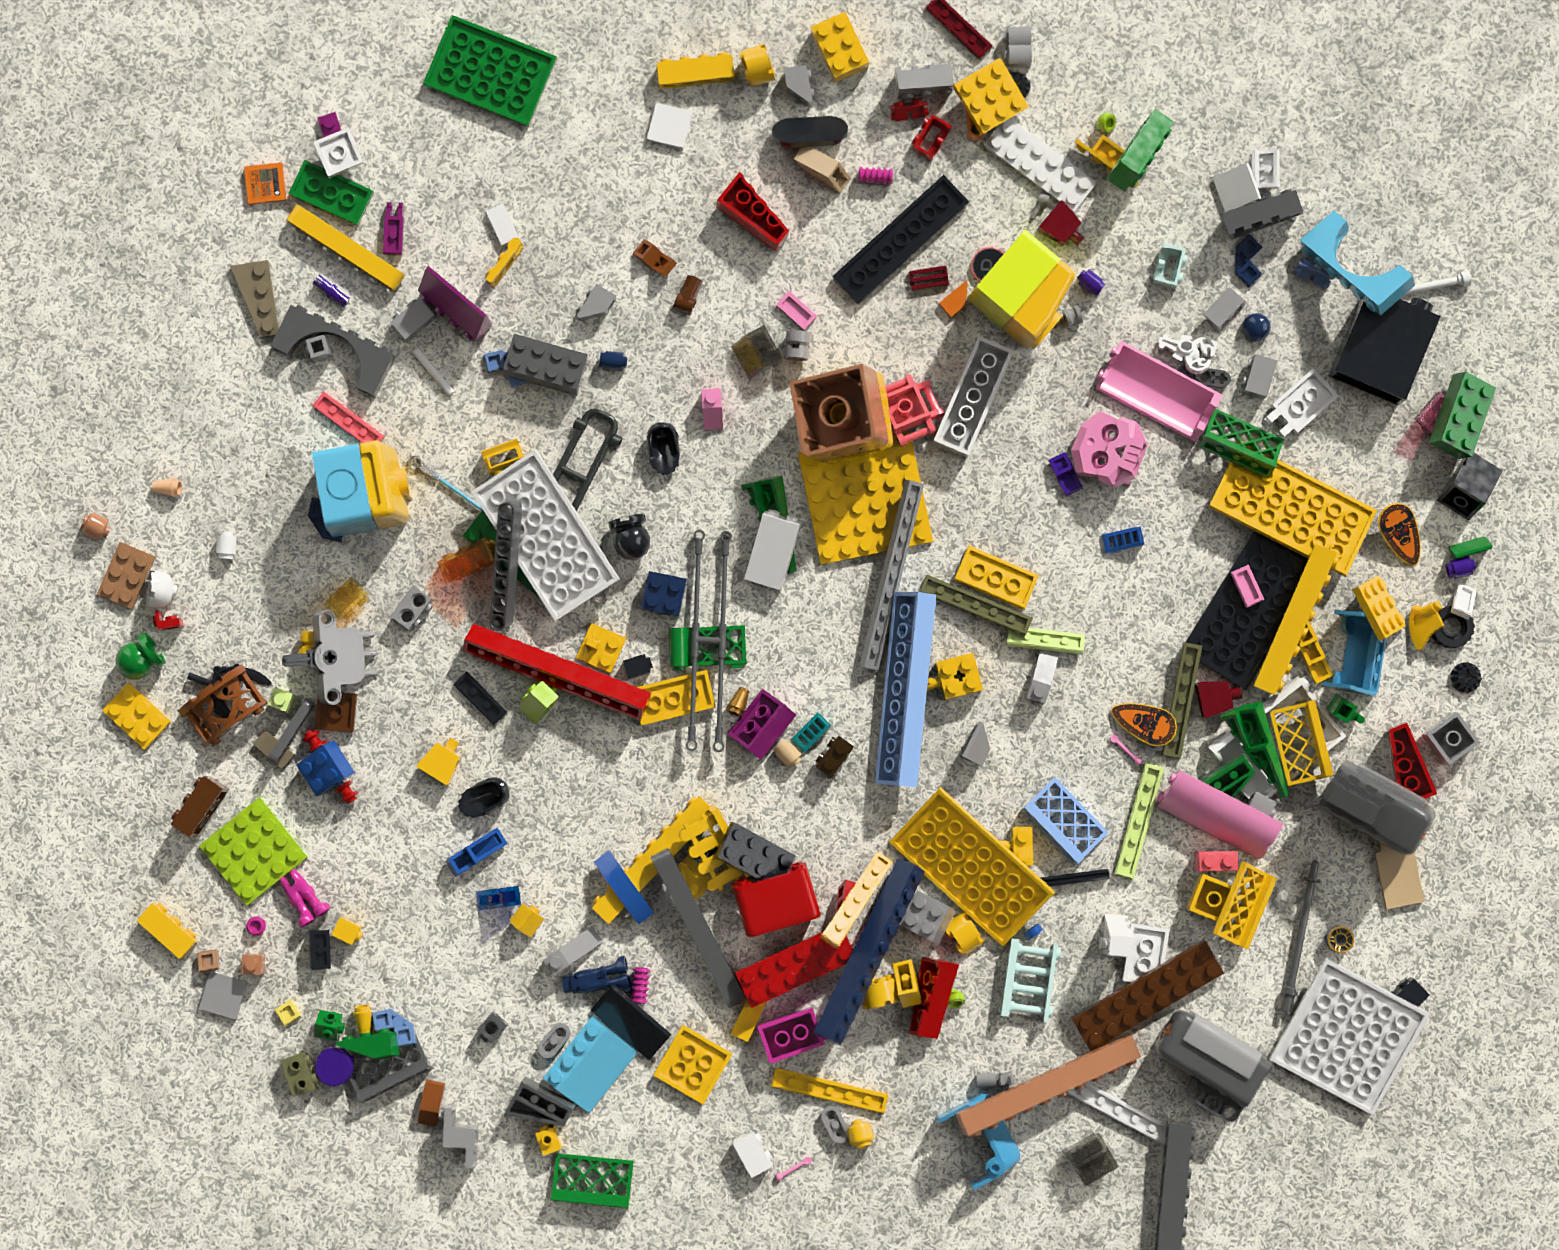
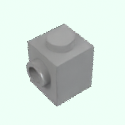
M325 335L306 340L307 346L305 351L307 357H311L314 362L333 357Z

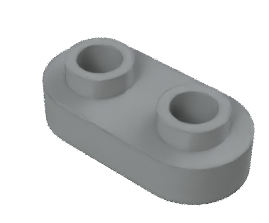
M558 1023L554 1025L539 1043L538 1051L542 1057H553L568 1040L570 1028L566 1024ZM559 1029L564 1030L563 1036L557 1034ZM546 1044H550L552 1046L551 1051L545 1050Z
M832 1105L826 1106L821 1113L822 1121L831 1139L836 1143H844L848 1139V1127L837 1107ZM829 1112H833L835 1116L834 1118L829 1119L827 1117V1114ZM838 1129L843 1131L842 1136L836 1135Z

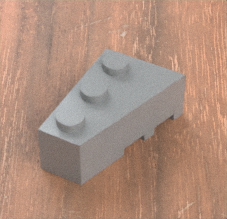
M951 63L932 64L919 69L918 66H911V70H901V67H895L894 82L897 99L902 98L903 101H906L918 95L925 98L932 96V93L939 92L940 95L950 93L954 85Z

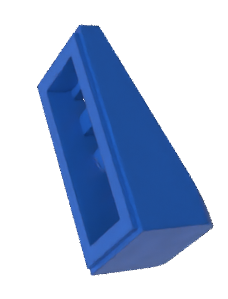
M1141 526L1102 534L1105 554L1144 545ZM1133 532H1135V534H1136V538H1137V542H1136V543H1134V540H1133V535H1132ZM1124 534H1128L1130 544L1126 545ZM1118 535H1120L1122 546H1118ZM1109 537L1113 539L1114 548L1110 546Z

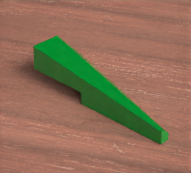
M783 475L741 485L742 490H747L751 497V500H749L750 505H755L759 512V522H761L763 513L769 510L780 512L779 515L787 517L788 509ZM794 551L787 574L797 571Z
M1262 701L1244 704L1221 715L1220 719L1222 722L1225 721L1231 728V734L1233 736L1236 735L1241 741L1244 751L1257 768L1263 770L1268 777L1267 781L1269 784H1273L1278 790L1279 797H1287L1289 791Z

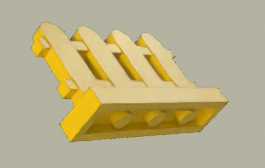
M712 805L707 808L708 815L705 813L701 814V819L691 825L685 823L683 825L684 829L679 833V837L683 841H692L693 845L689 847L688 854L693 858L700 856L702 862L697 865V871L701 874L709 873L711 877L706 881L707 889L710 891L717 889L720 892L723 890L722 886L734 879L736 881L740 879V875L746 878L750 875L727 863V869L718 874H715L713 869L725 862L716 858V853L709 858L704 853L716 846L719 848L728 825L719 808ZM715 825L718 829V831L716 832L713 829V826ZM708 830L710 835L698 842L696 836Z

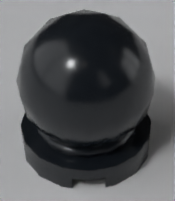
M645 514L630 515L629 520L620 521V518L608 522L609 530L616 532L613 537V547L623 559L638 560L646 555L650 548V535L647 529L642 526L643 523L647 522Z

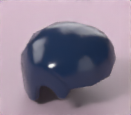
M1261 313L1248 315L1242 323V332L1245 338L1251 342H1260L1270 334L1271 323L1267 316Z

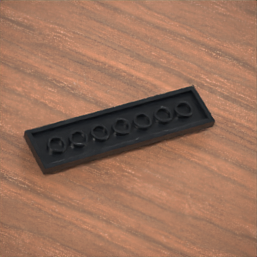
M943 174L838 270L832 278L859 305L965 208L969 201Z

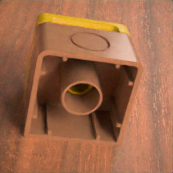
M858 364L789 382L801 451L804 455L828 464L887 450L892 447L893 437L883 374L864 364Z

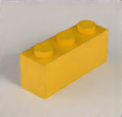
M151 903L136 921L176 957L183 959L198 942L195 938L197 935L188 928L186 930L181 926L182 921L175 915L171 917L167 913L168 909L162 903Z

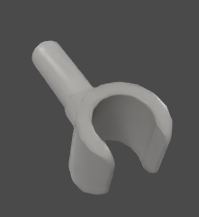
M1041 194L1038 197L1036 207L1030 216L1032 219H1035L1041 205L1047 206L1048 195Z

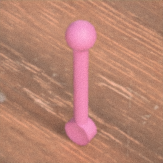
M1116 735L1110 737V741L1112 743H1116L1131 758H1133L1135 760L1136 765H1140L1142 763V759L1139 757L1137 758L1120 741H1118V737Z
M805 1157L804 1161L781 1174H776L775 1179L781 1181L787 1174L805 1164L809 1165L811 1158Z

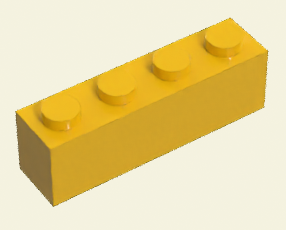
M727 52L718 53L717 56L703 54L699 55L698 58L681 57L675 61L662 59L660 62H657L660 89L735 81L732 54Z

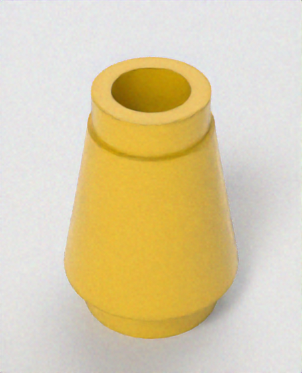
M370 1005L355 1006L353 1015L359 1034L370 1032L372 1016Z

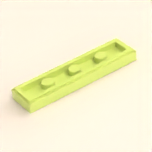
M1029 628L1026 636H1023L1008 629L1006 646L1083 655L1085 635Z

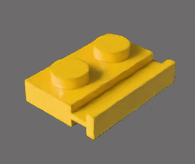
M688 855L677 866L696 900L708 890L706 881L709 878L706 874H701L697 871L698 864Z

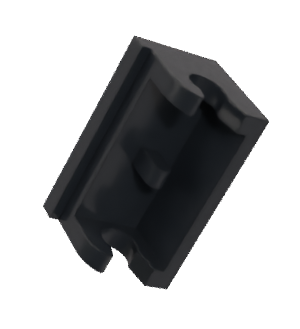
M329 930L309 931L310 970L331 969Z

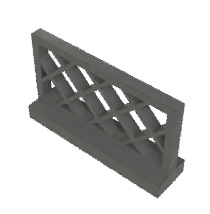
M417 1035V1048H414L413 1045L405 1046L409 1048L406 1058L391 1057L388 1068L378 1065L380 1059H376V1062L372 1063L366 1061V1055L362 1059L358 1057L363 1054L355 1053L351 1055L354 1059L361 1061L358 1072L353 1071L350 1077V1081L357 1094L356 1097L360 1103H365L433 1069ZM412 1049L419 1051L422 1059L416 1062L409 1061ZM395 1058L404 1061L402 1069L399 1071L391 1069ZM365 1062L374 1065L371 1076L361 1074ZM377 1067L387 1070L384 1078L381 1080L373 1078ZM359 1076L369 1078L367 1087L360 1090L357 1084Z

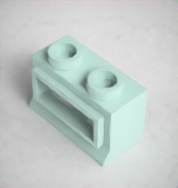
M1168 244L1161 246L1152 281L1153 284L1175 288L1177 284L1180 285L1183 276L1180 273L1181 266H1185L1187 255H1184L1186 249ZM1168 254L1177 256L1171 281L1162 279Z

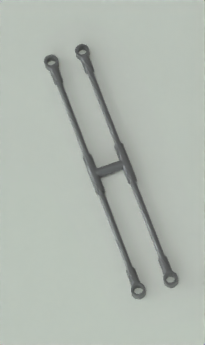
M698 529L693 534L696 569L694 622L692 623L691 705L688 741L685 746L688 751H694L697 748V742L695 741V700L699 644L718 645L717 727H715V742L712 748L715 752L719 753L724 749V743L722 742L723 727L721 726L723 670L726 654L727 557L729 556V541L732 538V534L729 531H723L720 535L723 563L718 637L699 636L700 623H698L700 564L705 533L703 530ZM696 533H702L703 537L698 539ZM728 534L729 539L724 540L722 535ZM693 742L695 748L690 749L688 743ZM716 743H720L722 745L721 750H717L715 748Z

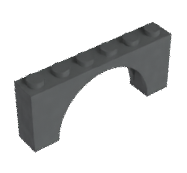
M290 305L270 346L291 357L294 350L311 337L318 335L340 337L354 347L359 358L360 376L356 388L376 398L396 358L392 354L393 350L385 346L379 348L375 346L376 342L371 339L365 338L363 340L358 338L359 334L349 329L346 332L341 329V325L333 321L329 324L324 321V317L316 313L314 315L306 313L307 309L300 305L296 307Z

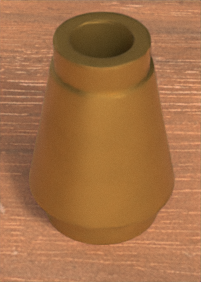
M739 687L728 703L727 711L741 717L742 713H745L750 691Z

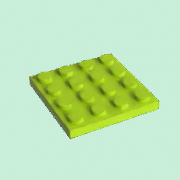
M261 797L257 798L199 845L246 906L277 883L281 877L287 875L308 858Z

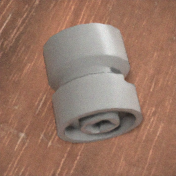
M798 330L786 331L785 343L788 346L785 347L784 359L808 361L809 349L806 346L810 344V333Z

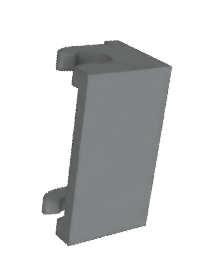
M1229 287L1203 314L1206 318L1205 321L1220 333L1244 308L1245 300Z

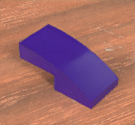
M1066 452L1048 460L1065 497L1083 489Z

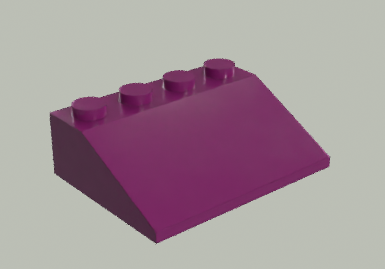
M427 266L418 288V292L421 294L419 298L427 305L429 303L433 304L436 307L434 311L441 317L446 315L450 319L448 322L454 328L458 329L460 327L464 330L463 335L470 341L474 339L478 342L492 326L487 314L431 267Z

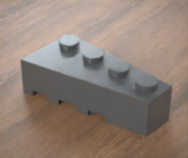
M1287 189L1280 192L1281 195L1275 197L1271 195L1263 198L1262 201L1248 203L1244 207L1222 213L1230 239L1239 238L1304 214L1297 191Z

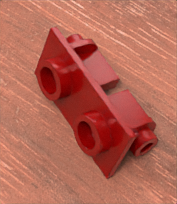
M923 98L912 99V103L904 104V101L894 102L893 106H889V109L894 112L890 113L891 121L909 120V112H911L912 119L924 118L925 115H929L928 107L924 108L925 105H928V102L926 100L923 101Z

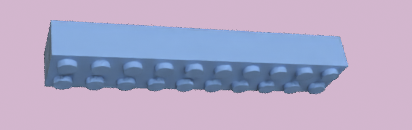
M894 592L875 776L876 784L917 788L936 606V595Z

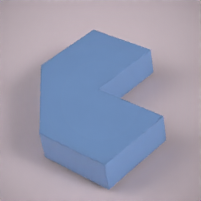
M499 350L484 354L488 373L503 370L508 353ZM509 377L511 387L529 383Z
M392 1009L372 1013L374 1031L394 1029V1032L397 1033L398 1048L417 1044L414 1025Z

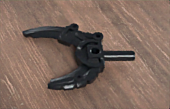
M234 664V666L230 667L215 666L211 680L189 672L187 680L206 687L210 684L215 686L214 684L221 680L223 675L240 664ZM245 668V672L250 680L262 685L267 684L269 686L272 684L262 673ZM225 687L223 689V694L227 695L228 688ZM212 695L214 712L219 716L221 715L222 718H228L231 710L223 699Z

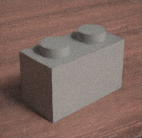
M421 298L418 300L413 299L408 303L406 310L403 312L399 311L392 317L391 324L406 342H409L436 319L435 315Z
M1255 354L1252 359L1249 358L1246 369L1249 370L1248 375L1243 377L1241 383L1242 393L1265 399L1268 396L1278 360Z

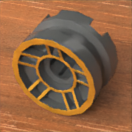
M1333 926L1325 935V943L1333 952L1346 953L1354 945V935L1347 927ZM1341 936L1344 938V941L1338 943L1336 938Z

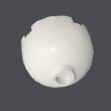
M150 570L147 580L151 581L148 583V588L146 587L147 608H163L171 602L172 596L176 597L177 585H173V580L167 573Z

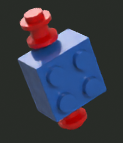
M309 730L303 735L305 738L302 739V742L310 745L309 752L311 754L297 763L296 766L316 797L338 786L334 792L342 795L341 803L346 802L348 805L357 799L358 791H352L350 788L351 780L344 782V780L355 773L335 740L326 744V741H320L318 738L319 730Z

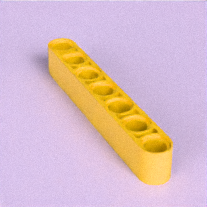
M298 204L295 205L286 219L291 225H295L296 228L340 257L342 256V258L354 266H358L360 270L374 277V279L386 287H390L389 289L393 291L397 289L405 277L401 271Z

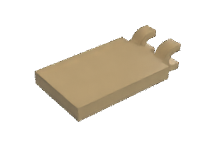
M1377 841L1379 851L1374 852L1385 909L1425 902L1415 853L1404 855Z

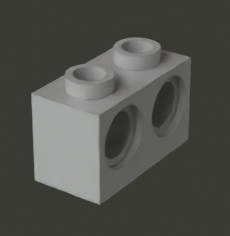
M413 585L390 616L408 630H416L422 622L420 619L424 613L428 614L434 605L431 603L434 600ZM417 597L424 598V604L420 607H416L414 603ZM406 612L412 613L413 617L410 622H404L403 615Z

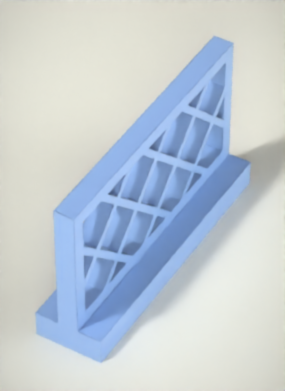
M1056 777L1021 809L1073 865L1079 864L1108 834V831ZM1053 784L1059 788L1060 796H1050L1049 788ZM1038 799H1046V809H1039L1034 803ZM1050 799H1060V810H1050ZM1063 799L1071 800L1073 810H1063ZM1050 812L1060 813V823H1052L1050 821ZM1063 813H1073V824H1063ZM1076 813H1083L1086 816V824H1076ZM1063 826L1073 827V837H1066L1063 834ZM1076 827H1086V838L1076 837ZM1090 827H1096L1102 834L1098 838H1090ZM1076 840L1086 841V850L1083 853L1076 848Z

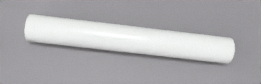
M416 348L412 352L413 355L448 396L454 393L452 387L423 353Z

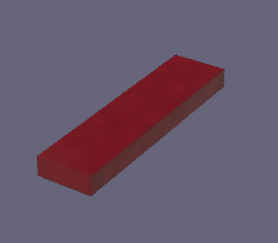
M932 0L925 7L940 24L979 60L993 47L985 37L945 0Z

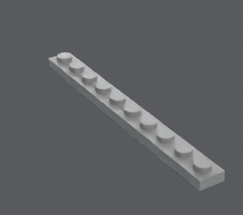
M906 479L904 482L859 665L864 668L879 670L892 617L894 592H898L924 487L922 483Z

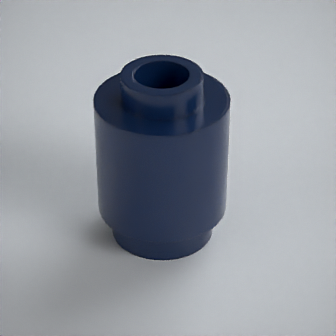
M601 352L599 367L604 368V370L623 371V368L627 367L628 357L624 356V352Z

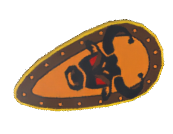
M1393 503L1386 506L1378 518V527L1381 535L1401 560L1412 566L1418 564L1421 543L1413 511L1403 503Z
M1136 703L1119 704L1111 709L1115 720L1126 731L1151 746H1164L1171 742L1176 735V720L1165 709Z

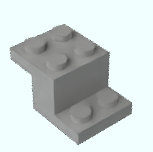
M448 1104L441 1110L440 1121L444 1122V1127L440 1130L439 1140L443 1142V1147L466 1148L462 1153V1163H465V1168H474L477 1164L479 1125L455 1124L456 1104Z

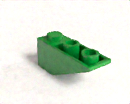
M389 1029L377 1030L378 1034L371 1035V1032L361 1033L359 1038L354 1039L353 1036L342 1037V1041L335 1042L336 1046L375 1059L399 1056L397 1033L389 1032Z

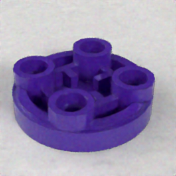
M327 1048L317 1057L315 1063L317 1077L327 1086L344 1085L353 1073L355 1060L343 1048Z

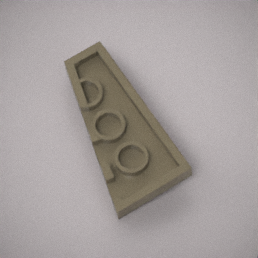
M264 260L230 266L260 338L275 336L279 329L269 261Z

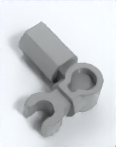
M1012 1072L998 1073V1075L995 1073L976 1074L977 1087L996 1086V1084L998 1086L1014 1085Z

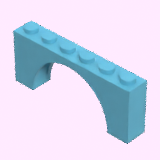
M1333 211L1300 239L1301 251L1305 256H1311L1317 266L1320 268L1324 267L1330 277L1333 279L1337 278L1346 290L1350 289L1359 301L1363 300L1372 312L1376 311L1379 315H1382L1415 286L1414 277L1401 265L1377 276H1359L1346 271L1337 262L1336 253L1341 240L1349 232L1348 223L1337 212Z

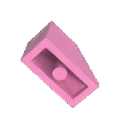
M721 388L702 389L704 430L723 429Z

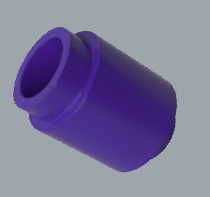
M1083 269L1076 278L1079 280L1077 284L1091 295L1097 296L1105 286V283L1102 282L1103 279L1090 269L1087 272Z
M1469 556L1450 560L1449 563L1445 564L1447 576L1454 579L1473 575V571L1476 570L1475 562L1473 559L1470 560Z

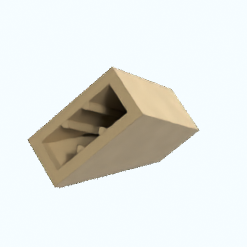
M801 147L796 152L794 160L799 167L838 193H842L851 178L839 161L812 147Z

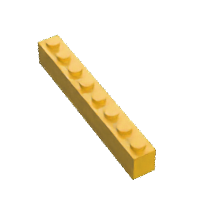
M1315 544L1256 679L1255 687L1274 695L1277 692L1281 693L1285 682L1282 681L1285 674L1289 675L1293 666L1290 664L1292 657H1297L1301 648L1297 645L1300 639H1305L1308 629L1305 628L1308 621L1312 622L1316 611H1313L1316 603L1320 604L1324 595L1321 593L1323 585L1327 587L1331 576L1328 575L1330 569H1335L1338 563L1337 552Z
M694 796L686 804L688 808L684 812L680 810L673 817L675 822L671 826L667 824L659 832L662 835L657 840L653 838L647 844L648 850L644 854L640 852L633 859L635 863L631 868L626 866L623 869L639 892L658 873L651 856L668 848L674 857L688 842L681 840L679 837L680 831L684 829L683 825L685 823L693 824L701 819L700 815L703 813L709 814L707 808L711 806L700 796L698 798ZM608 885L606 887L608 892L604 896L600 894L592 902L594 904L592 909L610 924L625 906L611 886Z

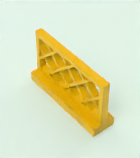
M1315 700L1270 711L1288 786L1334 776ZM1305 707L1306 716L1303 721L1293 716L1296 709ZM1284 713L1289 716L1284 726L1276 722L1274 714ZM1291 718L1301 723L1296 733L1285 728ZM1307 718H1308L1309 725L1305 724V721H1306ZM1277 725L1282 728L1280 732L1278 731ZM1303 725L1311 731V735L1307 740L1297 735ZM1283 730L1294 735L1288 745L1280 739ZM1295 737L1306 742L1300 752L1290 746ZM1307 744L1315 748L1316 753L1312 759L1302 754ZM1288 748L1298 753L1293 764L1285 759V753ZM1300 755L1310 761L1305 771L1295 765ZM1316 756L1318 759V763L1314 761ZM1312 762L1320 767L1321 775L1312 776L1307 773ZM1287 763L1291 765L1289 770L1287 767ZM1293 767L1303 772L1299 780L1291 781L1289 773ZM1305 774L1309 776L1308 778L1302 779Z
M1242 861L1213 934L1234 945L1249 949L1277 878ZM1246 869H1248V876L1244 878ZM1247 882H1249V883H1250V888H1248V889L1246 890V885H1245V884H1246ZM1240 888L1241 894L1237 896V891ZM1240 900H1242L1243 903L1241 907H1239L1238 902ZM1231 906H1233L1234 909L1232 913L1229 912ZM1235 917V924L1231 925V919ZM1226 923V930L1221 933L1223 925Z

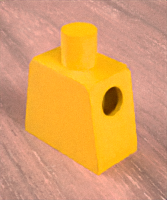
M451 737L445 746L436 743L416 767L449 786L461 759L460 756L454 753L460 743Z

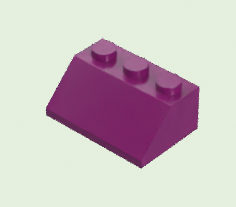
M762 689L727 734L762 760L795 718L796 714L777 698Z

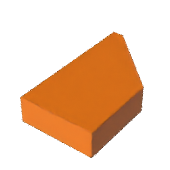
M967 281L939 302V305L950 318L966 306Z

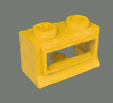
M517 438L481 451L489 474H494V476L524 457ZM516 449L517 458L491 466L489 458Z

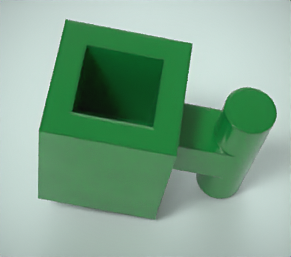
M1335 693L1326 708L1328 712L1346 723H1349L1351 718L1359 724L1365 721V718L1356 711L1358 707Z

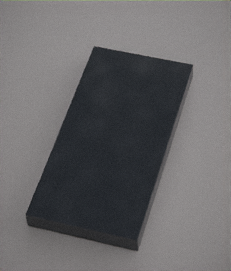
M614 984L609 987L591 1009L595 1015L648 1060L655 1055L672 1035Z

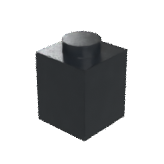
M645 654L623 660L629 680L650 674V669L653 668L650 657L646 658Z

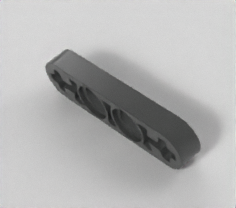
M308 698L303 701L266 760L273 766L277 765L314 707L315 703Z

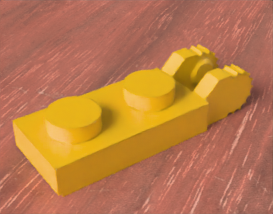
M514 237L509 241L507 251L501 253L495 267H491L488 270L485 280L493 288L496 287L521 253L523 244L519 238Z

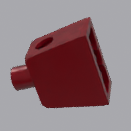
M1063 200L1057 204L1037 229L1039 233L1062 246L1068 240H1071L1078 246L1085 238L1077 231L1082 222Z
M1228 681L1195 683L1202 719L1232 709V700L1242 698L1241 688L1230 689Z

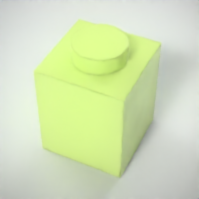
M275 687L268 705L289 713L296 695Z

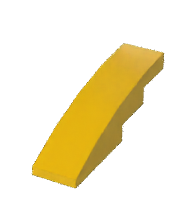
M1308 621L1305 627L1308 629L1305 639H1300L1297 646L1301 647L1299 650L1301 657L1314 683L1318 684L1334 675L1325 660L1326 656L1317 641L1318 637Z

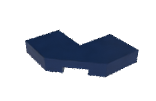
M1250 234L1235 247V275L1247 287L1251 286L1262 275L1250 259L1263 247Z
M312 497L308 517L322 539L342 543L343 536L332 537L326 529L320 499Z

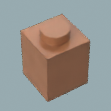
M243 954L241 974H265V954Z

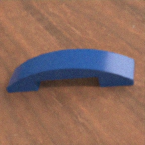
M610 850L594 861L604 878L638 924L654 914V911L639 893Z

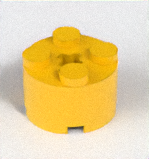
M765 43L745 49L739 53L742 64L747 69L744 72L750 87H756L776 80L770 57L766 52Z
M894 973L884 975L881 978H873L872 984L862 1003L864 1010L900 1001Z

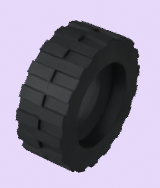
M1452 606L1439 610V615L1443 623L1448 618L1459 620L1461 623L1460 633L1457 636L1451 637L1445 634L1442 627L1432 634L1433 640L1445 648L1463 646L1474 635L1475 624L1473 623V617L1467 620L1451 613Z

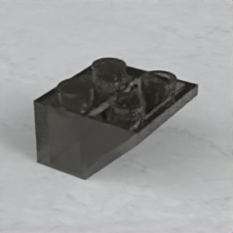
M765 325L748 333L731 346L749 380L783 362V357Z
M1097 1130L1064 1149L1065 1154L1085 1187L1119 1167Z

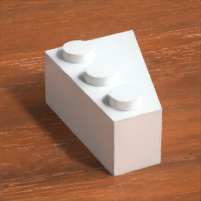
M1105 914L1103 937H1100L1099 949H1102V953L1113 956L1133 957L1134 936L1132 929L1127 928L1130 927L1128 916Z

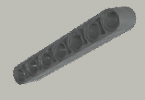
M517 499L505 501L498 508L490 625L496 631H501L511 626L514 620L522 505ZM508 505L512 508V512L509 511ZM507 524L510 526L511 531L507 529ZM505 543L508 544L509 550L506 548ZM504 562L507 563L508 569L504 566Z

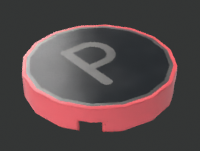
M993 247L983 248L978 251L971 263V270L975 279L981 282L1004 253Z

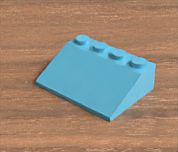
M592 1016L543 1079L590 1113L638 1051L596 1017Z

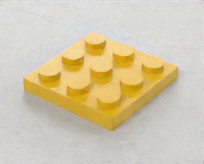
M1001 58L952 86L981 135L1029 107Z
M1378 575L1352 589L1378 640L1381 641L1406 625L1403 615L1398 612L1395 606L1394 598L1389 595L1386 589L1385 581Z
M682 1024L653 1076L704 1105L733 1053Z

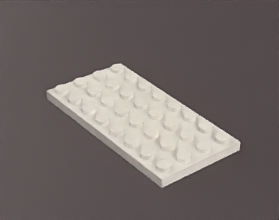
M536 449L471 491L496 530L499 505L510 499L520 501L522 517L518 564L555 621L620 579ZM508 505L509 511L512 512V508ZM507 524V529L511 531L510 526Z

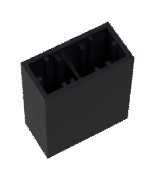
M1412 298L1410 303L1399 299L1382 315H1379L1376 311L1372 312L1363 300L1359 301L1328 376L1390 403L1400 405L1408 397L1441 316L1431 312L1434 306L1420 298Z

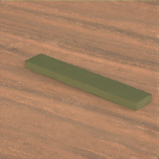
M927 574L919 591L936 595V600L1023 636H1026L1033 620L1028 615Z
M1185 642L1182 644L1170 713L1176 720L1177 731L1173 740L1163 746L1162 756L1181 759L1202 651L1201 645Z

